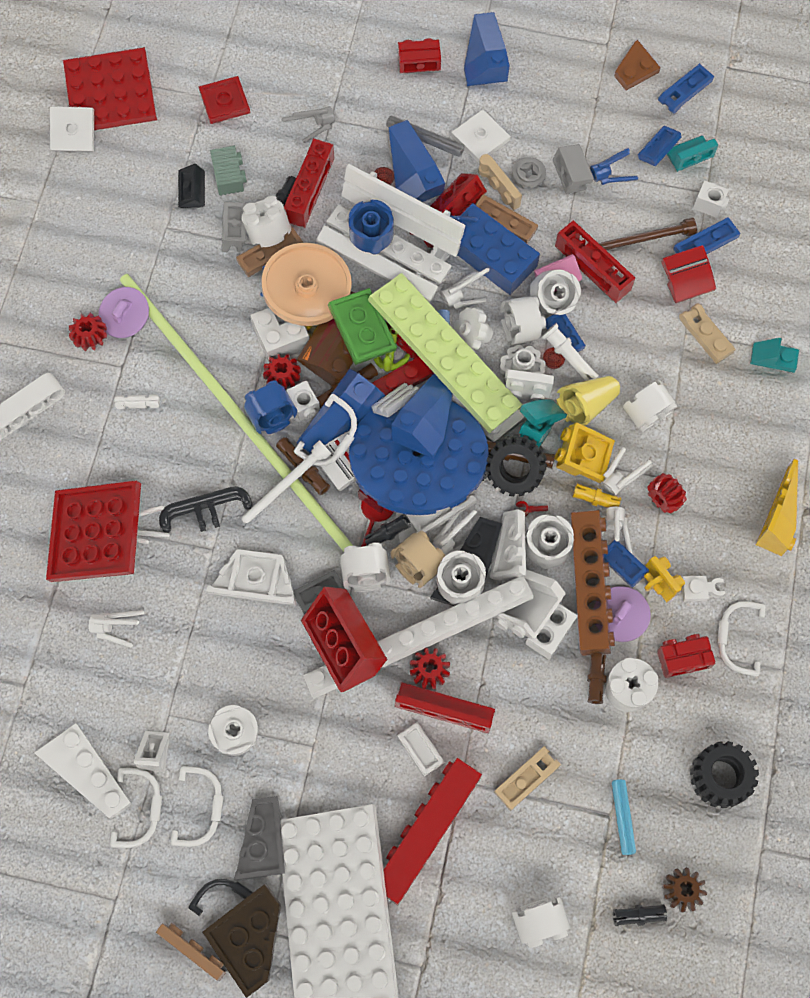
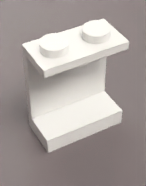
M526 569V576L524 578L534 598L507 610L505 614L500 613L493 618L496 620L494 623L504 631L510 629L521 638L527 636L535 639L566 593L556 580Z

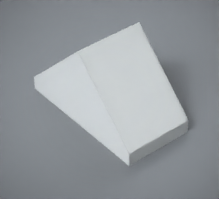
M145 731L135 756L134 764L142 770L165 772L170 733Z

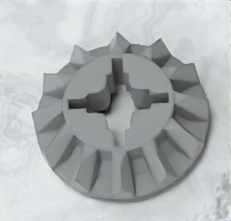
M522 158L514 164L512 177H514L516 184H521L523 188L527 186L533 189L534 186H540L545 180L546 168L536 158ZM532 168V175L526 178V173Z

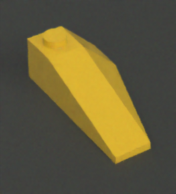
M793 459L787 467L756 542L757 546L780 556H783L787 550L791 551L796 542V538L793 536L796 531L797 459Z

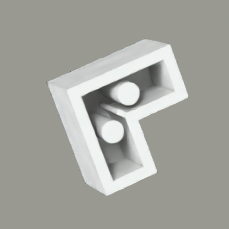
M270 308L250 315L252 327L268 362L269 357L277 359L278 353L281 355V358H284L287 353L288 355H293L301 352L309 340L305 326L289 322L279 325Z

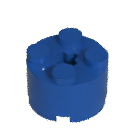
M370 200V202L363 203L362 201L351 209L349 213L350 241L356 248L376 255L387 248L392 242L394 219L390 207L384 202Z
M271 381L257 391L253 390L245 395L244 410L259 434H262L261 431H266L267 434L276 433L290 424L289 419L292 415L294 418L297 415V408L290 396L277 381Z

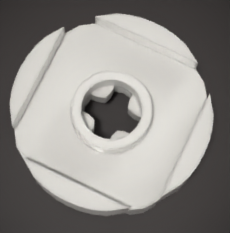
M237 705L225 706L218 710L208 728L209 738L213 746L222 754L230 756L241 755L249 751L256 744L259 732L258 723L254 715L249 710ZM232 724L235 727H240V731L237 732L235 737L232 734L227 735V731L230 730V725Z

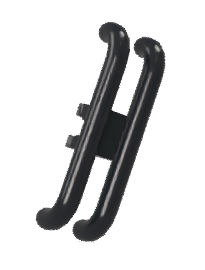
M237 486L228 487L165 506L159 515V525L164 533L171 532V520L173 518L195 512L200 531L203 532L206 531L205 520H203L202 509L209 508L212 523L217 528L220 527V523L215 509L216 505L239 500L242 502L244 509L250 510L253 504L246 490Z

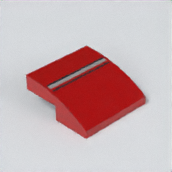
M703 245L664 257L661 260L669 280L667 285L675 303L716 290L711 265Z

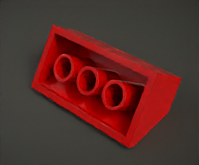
M324 587L301 619V622L340 692H345L374 677L387 661V657L347 589Z

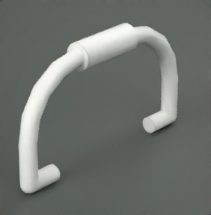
M335 394L330 395L325 405L330 407L333 401L342 406L351 418V429L334 451L335 454L326 460H318L313 464L315 466H326L334 463L339 457L344 455L354 440V434L357 429L355 413L345 401ZM300 441L294 449V453L305 460L308 455L301 451L305 443Z
M737 602L727 608L722 620L719 621L717 645H719L720 656L731 670L745 675L759 676L760 662L754 663V670L739 667L729 660L725 646H727L728 618L735 609L740 607L759 609V618H765L766 606L754 602Z
M186 766L180 768L179 781H185L186 773L205 775L212 781L215 787V795L213 797L211 813L212 824L205 836L198 840H177L178 831L172 830V846H200L212 837L218 822H221L224 796L221 794V785L217 777L209 770Z
M119 768L117 782L123 783L124 774L144 776L150 781L154 790L151 802L150 828L143 837L130 842L117 841V832H111L110 846L113 848H132L142 845L150 839L155 832L157 822H160L162 796H160L159 784L155 777L146 770Z

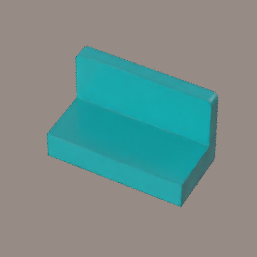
M699 136L674 146L667 153V156L678 172L713 158L718 148V143L715 138L706 141L704 136Z

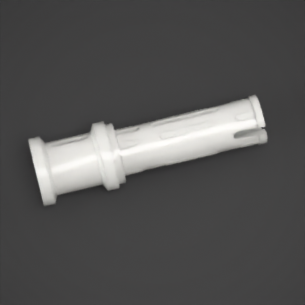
M557 323L541 336L550 342L555 348L556 354L561 353L585 381L596 379L599 376L573 348L571 339L566 338L558 329Z

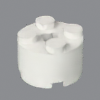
M269 196L256 203H248L243 207L242 222L253 245L257 243L261 247H270L282 242L287 232L290 234L291 225L285 209L275 196Z
M565 270L542 272L530 285V296L538 297L539 311L548 315L569 313L576 307V303L581 295L579 281L573 274Z
M526 296L502 302L500 313L504 312L505 319H501V325L506 340L508 342L512 341V345L538 340L542 329L546 328L545 317L540 315L538 297Z
M660 380L637 393L634 402L631 403L629 400L623 405L625 412L642 432L650 429L658 419L662 421L672 413L671 411L677 407L676 401Z
M541 515L534 519L529 525L525 537L528 558L544 569L562 564L568 558L574 542V533L569 522L557 515Z
M371 543L364 547L348 546L344 548V554L340 557L345 589L349 590L348 586L354 587L355 592H368L380 589L381 583L385 581L386 585L390 583L387 551L382 548V544Z
M454 551L446 555L437 570V586L440 594L453 605L475 599L484 589L486 577L484 564L478 556L465 551ZM457 575H460L462 578L465 577V580H457Z
M626 658L613 667L605 683L609 702L616 709L623 712H634L645 708L657 693L658 675L649 664L642 660ZM630 682L634 684L633 689L628 687Z
M554 896L555 902H549L548 898L523 905L520 907L522 911L520 913H517L515 909L511 911L522 944L526 943L528 948H534L544 944L543 939L553 937V940H558L568 936L567 930L570 928L560 896Z

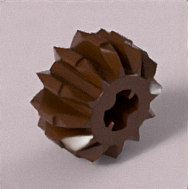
M686 867L682 873L677 868L673 870L674 876L666 875L665 878L670 884H663L662 888L669 890L670 893L665 894L663 897L665 900L673 899L670 903L671 908H675L679 904V911L683 913L687 907L693 912L696 910L695 904L703 905L704 902L699 896H706L707 891L700 890V886L705 885V881H696L699 877L698 872H694L690 876V869ZM687 885L688 888L686 891L689 894L682 895L681 892L683 889L680 886Z

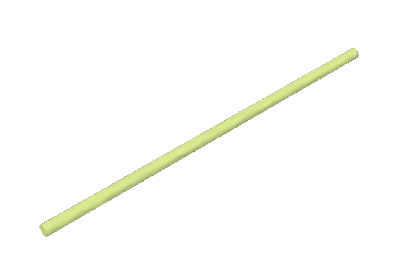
M129 274L123 275L120 278V282L124 287L137 289L145 296L149 305L148 316L284 479L292 472L266 439L256 431L251 421ZM300 480L294 481L290 488L344 552L345 547L353 546Z

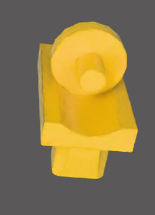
M654 556L644 565L649 569V572L644 575V578L648 581V584L644 587L647 592L654 589L667 603L682 590L681 587L685 584V581L678 574L673 577L667 570L671 565L665 556L661 558Z

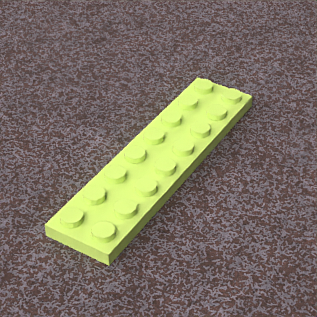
M402 273L369 296L368 301L489 434L521 408L523 404L508 388H505L501 380Z

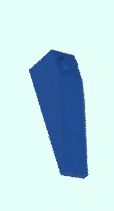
M495 13L474 14L464 65L467 86L508 82L510 65Z
M406 120L388 127L395 188L421 202L441 195L444 191L445 181L436 163L409 121Z
M352 369L348 370L332 392V394L338 396L353 409L357 418V425L366 414L373 410L371 406L385 397V394L375 385ZM333 401L330 407H327L324 403L296 443L304 442L303 448L309 453H312L313 445L319 440L325 446L335 438L350 431L351 418L349 413L335 401Z

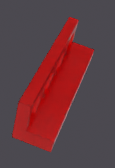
M461 173L430 207L442 213L448 210L451 212V216H460L472 203L475 205L487 190L477 174ZM423 240L428 248L434 247V245Z
M401 682L399 693L395 699L396 708L487 734L490 732L495 713L494 708Z

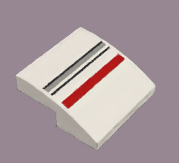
M349 431L325 445L332 453L328 458L335 454L334 451ZM349 447L344 455L339 457L334 463L321 466L339 491H342L356 480L350 468Z

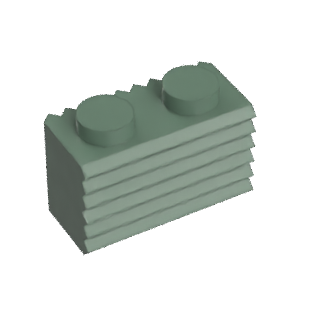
M235 145L211 149L210 154L219 195L243 192V183H247L245 170H240L239 165H243L241 152H236Z

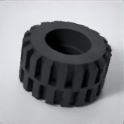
M514 434L513 437H504L503 440L496 443L487 458L486 471L489 473L487 477L489 481H493L492 486L495 489L497 487L501 489L500 493L502 494L508 492L509 496L512 497L515 494H519V497L524 496L526 492L529 494L535 487L539 486L544 477L547 467L546 455H543V448L537 446L536 440L533 439L531 441L528 439L529 436L519 437V434ZM513 453L524 456L530 465L528 474L522 477L510 475L504 468V458Z
M721 741L714 745L711 744L698 754V757L692 763L694 766L690 769V775H693L691 784L696 785L697 788L694 791L697 795L700 793L703 796L701 798L702 801L705 803L707 801L711 802L710 806L713 807L721 806V808H728L729 806L734 807L742 803L754 793V788L759 782L756 780V777L759 776V770L754 769L757 763L755 759L750 760L749 756L752 754L748 750L743 752V746L740 744L733 746V742L727 741L723 744ZM715 762H725L734 769L736 784L733 788H723L715 782L712 776V766Z

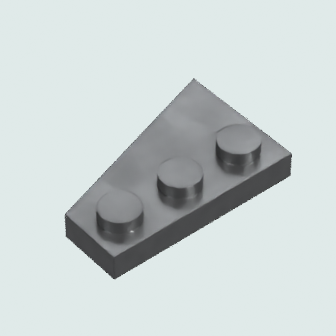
M278 796L252 799L238 867L235 872V881L285 874Z

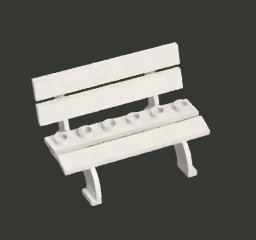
M348 164L345 172L342 197L355 204L362 201L363 203L370 202V200L384 202L390 207L396 226L434 245L431 253H428L394 235L390 245L381 251L386 256L416 271L417 274L379 254L373 255L361 251L350 241V211L340 205L336 207L328 218L327 224L344 232L345 235L324 225L316 242L333 250L343 260L346 257L388 281L402 273L430 303L438 290V286L425 280L424 276L438 284L442 283L452 268V265L446 263V260L450 254L455 257L457 256L465 225L451 218V212L448 210L442 213L377 179V173L372 171L368 174Z

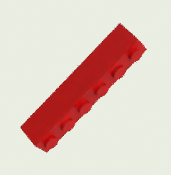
M459 758L454 763L448 762L442 772L445 777L440 784L435 782L428 793L431 796L430 800L426 805L421 803L414 814L417 817L416 821L412 826L408 824L400 835L403 841L398 848L393 846L386 856V859L389 860L383 870L386 897L397 906L482 777L481 773Z

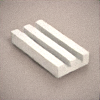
M406 383L402 384L372 405L373 412L390 417L407 404L418 392L419 387L408 386Z

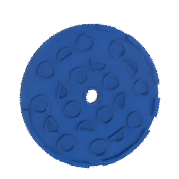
M451 402L444 442L433 459L426 455L414 456V450L392 441L391 425L401 409L390 417L376 414L372 410L362 418L357 425L354 440L349 446L350 468L359 488L366 496L369 495L376 500L378 505L407 515L436 514L438 510L448 507L451 509L461 504L482 482L488 463L487 439L478 421L458 404Z

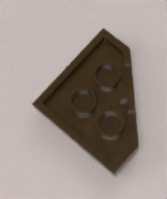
M267 883L202 931L246 998L270 980L281 904Z

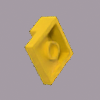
M577 422L565 427L560 436V439L563 440L562 448L560 447L556 451L554 457L558 461L556 468L573 476L580 474L598 483L603 482L605 479L603 474L607 471L615 440Z

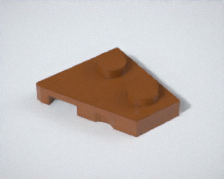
M636 40L616 69L614 77L627 91L658 74L661 67L643 45Z

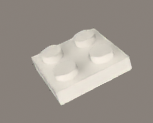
M508 369L505 388H508L518 400L536 401L549 399L554 376Z

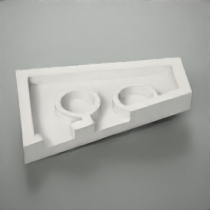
M516 509L503 513L502 527L489 577L496 581L526 576L525 512Z

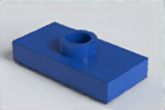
M663 126L639 152V160L656 167L682 138L681 132Z
M555 314L545 319L547 330L557 323L558 329L566 338L571 339V345L577 352L585 349L586 345L566 314Z
M614 540L608 545V554H604V562H609V567L633 588L644 578L649 569L619 541Z

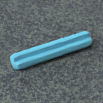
M618 779L612 782L621 852L623 855H633L636 853L627 786L625 780Z

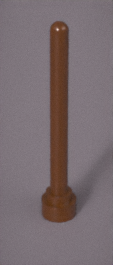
M692 217L684 219L683 222H680V225L609 240L599 244L605 250L680 233L691 236L697 234V225Z

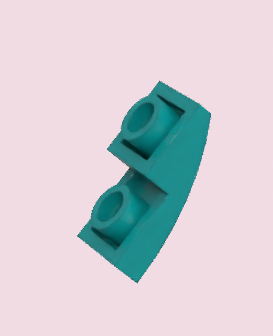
M550 399L532 401L522 405L520 412L533 426L545 421L551 425L567 417V414Z

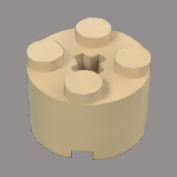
M419 531L418 533L411 534L391 551V558L394 559L396 557L398 564L395 566L409 583L414 585L417 582L419 584L418 587L422 588L437 575L438 567L445 554L441 549L435 548L430 543V539L425 532Z

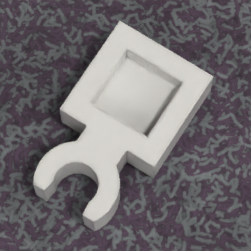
M707 576L682 577L685 581V584L682 586L683 602L707 601L709 599L708 594L715 598H721L725 594V591H717L715 589V585H722L724 582L721 578L707 582Z

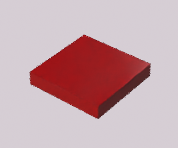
M239 76L198 86L210 124L250 114V108Z

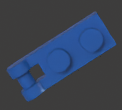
M699 63L665 90L658 98V101L662 105L666 104L669 107L668 110L675 114L681 106L713 82L714 75ZM673 95L677 98L675 101L671 98Z

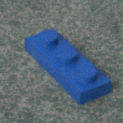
M727 217L675 244L673 250L677 254L703 245L706 254H709L739 238L741 233L730 218Z

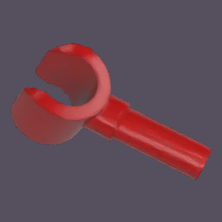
M518 501L516 503V507L526 508L523 511L525 512V517L529 513L548 511V505L528 506L525 501Z

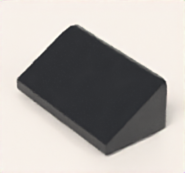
M192 164L178 170V207H204V169L197 164Z

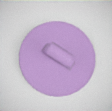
M121 287L113 290L104 298L99 308V317L107 326L106 333L116 338H127L138 333L144 327L149 315L147 299L140 291L131 287Z
M623 586L611 588L612 599L607 600L608 609L612 608L613 623H609V631L614 632V638L617 642L635 640L646 631L650 623L651 613L648 602L638 591ZM599 601L595 602L593 610H596L601 606V603ZM595 624L598 630L601 631L603 626Z

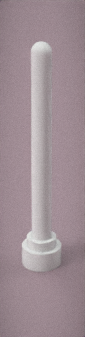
M320 440L313 445L312 453L242 516L244 523H249L315 462L321 461L323 458L326 460L332 454Z

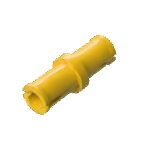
M578 483L572 495L573 498L591 502L593 506L600 505L606 508L619 507L621 497L604 493L602 489L597 488L595 490Z

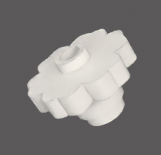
M467 307L460 312L459 320L455 321L453 329L475 352L482 344L490 342L493 330L485 323L487 316L482 310Z
M521 345L509 348L507 355L502 356L499 371L505 375V383L508 369L544 374L545 361L540 359V351L532 346H527L525 349Z

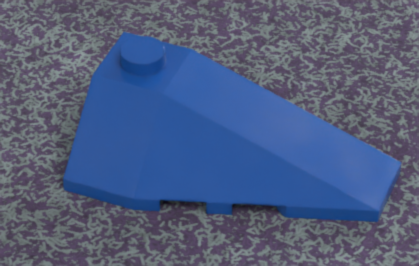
M435 373L401 409L391 425L392 441L432 459L444 442L453 393Z

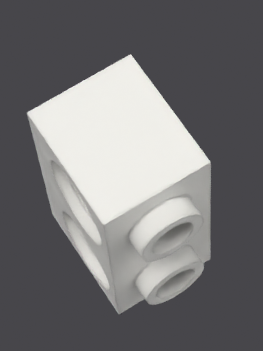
M561 604L556 607L552 615H558L562 622L556 624L549 618L538 633L547 635L549 642L541 643L536 636L535 639L528 637L525 643L548 660H550L577 618L576 614Z

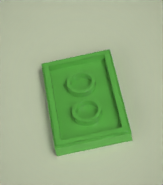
M370 288L328 303L331 314L355 365L396 351L397 349L383 316L368 301L369 296L372 295Z

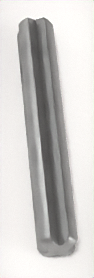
M390 115L386 126L390 127L404 120ZM410 123L422 142L458 157L462 155L464 145Z

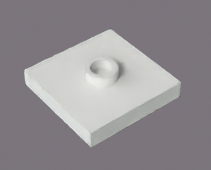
M50 107V150L94 152V108Z
M481 110L451 132V137L457 143L464 145V150L478 164L482 155L493 154L508 143L511 138L484 110Z

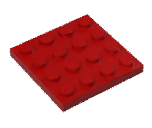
M145 47L63 60L69 107L94 108V131L157 120Z
M136 480L55 490L46 574L47 581L61 582L134 574L141 494L140 482Z

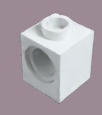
M704 180L693 209L717 218L720 210L725 211L729 199L726 198L729 189Z
M307 380L286 390L297 408V417L300 421L311 419L317 415L320 410L319 401ZM302 400L309 401L307 405L299 404Z

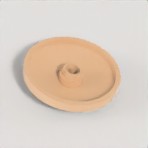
M297 243L282 248L268 260L262 274V293L268 307L281 319L296 325L313 326L332 320L333 316L328 303L351 294L352 281L348 266L337 253L319 244Z

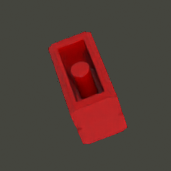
M426 38L423 41L408 39L398 42L400 73L440 71L441 51L439 39Z
M694 634L685 638L686 641L677 642L676 639L662 642L663 646H660L657 654L664 677L669 678L712 668L716 661L711 650L709 638Z

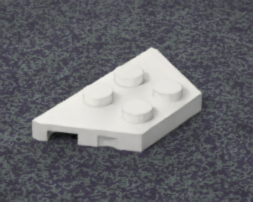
M472 495L467 496L466 500L451 509L448 507L438 510L436 514H405L411 522V527L399 533V542H403L411 534L418 533L419 531L428 534L474 505L477 499ZM396 512V518L402 515V513Z
M237 549L231 556L229 563L220 570V576L212 586L209 584L206 592L212 595L296 606L285 559L282 555Z

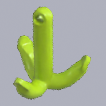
M391 327L389 331L396 344L398 333L396 331L395 333H392V330H394V328ZM393 351L385 354L383 360L380 356L373 360L380 369L389 372L406 364L410 355L406 354L397 363H393L395 353Z

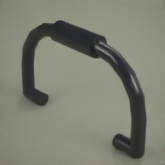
M215 879L206 883L197 892L188 908L200 916L203 910L196 905L210 888L217 885H225L232 888V891L244 899L253 892L238 881L235 883L228 879Z

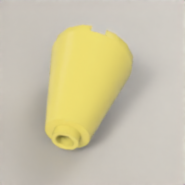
M605 376L561 387L557 391V393H560V398L556 400L557 405L567 414L564 420L566 422L571 421L572 423L577 422L583 426L589 424L620 394L619 382L611 376Z

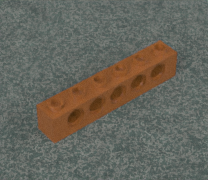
M599 510L572 512L571 522L574 533L573 552L580 652L582 656L593 653L611 654V646H615L614 632L609 631V623H613L612 608L608 609L607 600L612 599L611 587L606 585V577H610L609 562L604 563V554H608L607 540H603L602 532H606V519L601 518ZM589 533L596 535L592 541H586L584 537ZM589 556L598 557L595 563L589 564L585 562ZM591 578L599 579V583L596 586L591 587L587 585ZM592 601H599L601 603V606L596 610L589 608V604ZM594 624L603 626L599 633H592L590 628Z

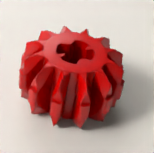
M90 312L85 317L81 313L79 320L73 318L74 324L69 325V338L73 341L75 347H82L86 352L89 347L95 351V345L97 344L103 346L102 339H107V326L102 322L99 315L94 317Z
M278 353L277 359L269 357V363L264 364L263 378L267 380L266 383L277 381L278 384L287 390L288 386L294 387L296 386L295 382H300L299 374L301 367L297 365L298 363L295 358L290 360L288 353L284 358H281V355Z
M662 473L656 476L647 486L648 496L652 498V502L656 504L657 508H661L664 513L668 512L671 514L677 511L687 501L685 496L687 493L682 488L683 485L679 484L677 478L674 479L671 474Z
M424 648V656L416 652L415 657L417 660L410 661V665L414 667L410 670V675H417L414 683L417 684L423 681L422 688L426 689L427 683H431L432 689H436V681L444 685L445 680L443 677L450 676V672L446 670L450 667V662H443L446 654L443 653L437 656L438 649L434 648L433 654H429V649ZM429 664L434 665V670L431 673L426 672V667Z

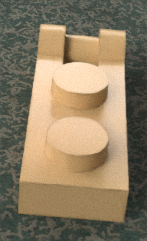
M482 155L479 160V175L487 177L490 186L500 193L502 201L509 205L513 211L521 205L522 194L490 155Z
M697 303L691 307L690 311H684L679 315L683 325L716 364L734 353V346L708 317L701 304ZM695 317L699 320L698 323L693 321Z
M545 746L494 791L510 811L561 766L557 759L554 760L548 754L550 751ZM540 760L547 766L543 771L537 765Z

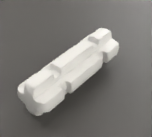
M157 394L149 395V397H146V395H127V397L117 395L115 396L114 404L117 409H125L126 407L128 409L147 408V406L158 408L160 398Z

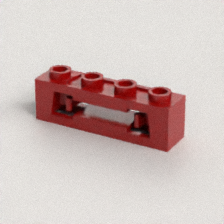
M313 138L284 206L290 224L306 228L333 164L334 144Z
M574 220L558 232L555 247L566 257L573 254L579 269L615 303L632 290L636 277ZM618 271L624 275L622 278L618 275Z

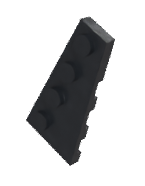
M479 517L460 551L478 556L484 564L487 577L502 523ZM457 575V580L464 581L465 577L462 578L460 575ZM438 587L430 597L431 600L456 606L440 594Z

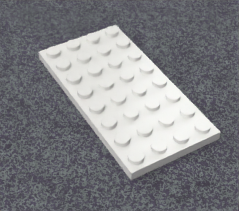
M370 804L280 820L285 874H282L294 998H399L376 805Z

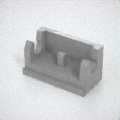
M580 144L558 147L552 160L566 195L586 190V185L582 184L592 183L594 178Z
M224 202L222 212V252H228L231 246L237 247V252H240L243 244H245L246 229L242 222V214L246 203Z

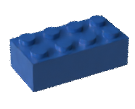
M472 203L460 216L476 217L478 221H459L465 225V229L460 240L461 244L457 256L478 272L489 268V272L484 274V276L511 295L538 267L540 253Z

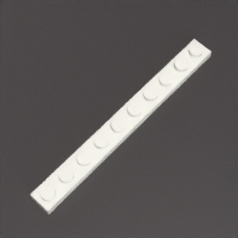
M524 576L517 577L480 594L469 602L460 603L377 641L387 657V661L381 668L533 599V593ZM326 666L303 675L313 699L337 689Z

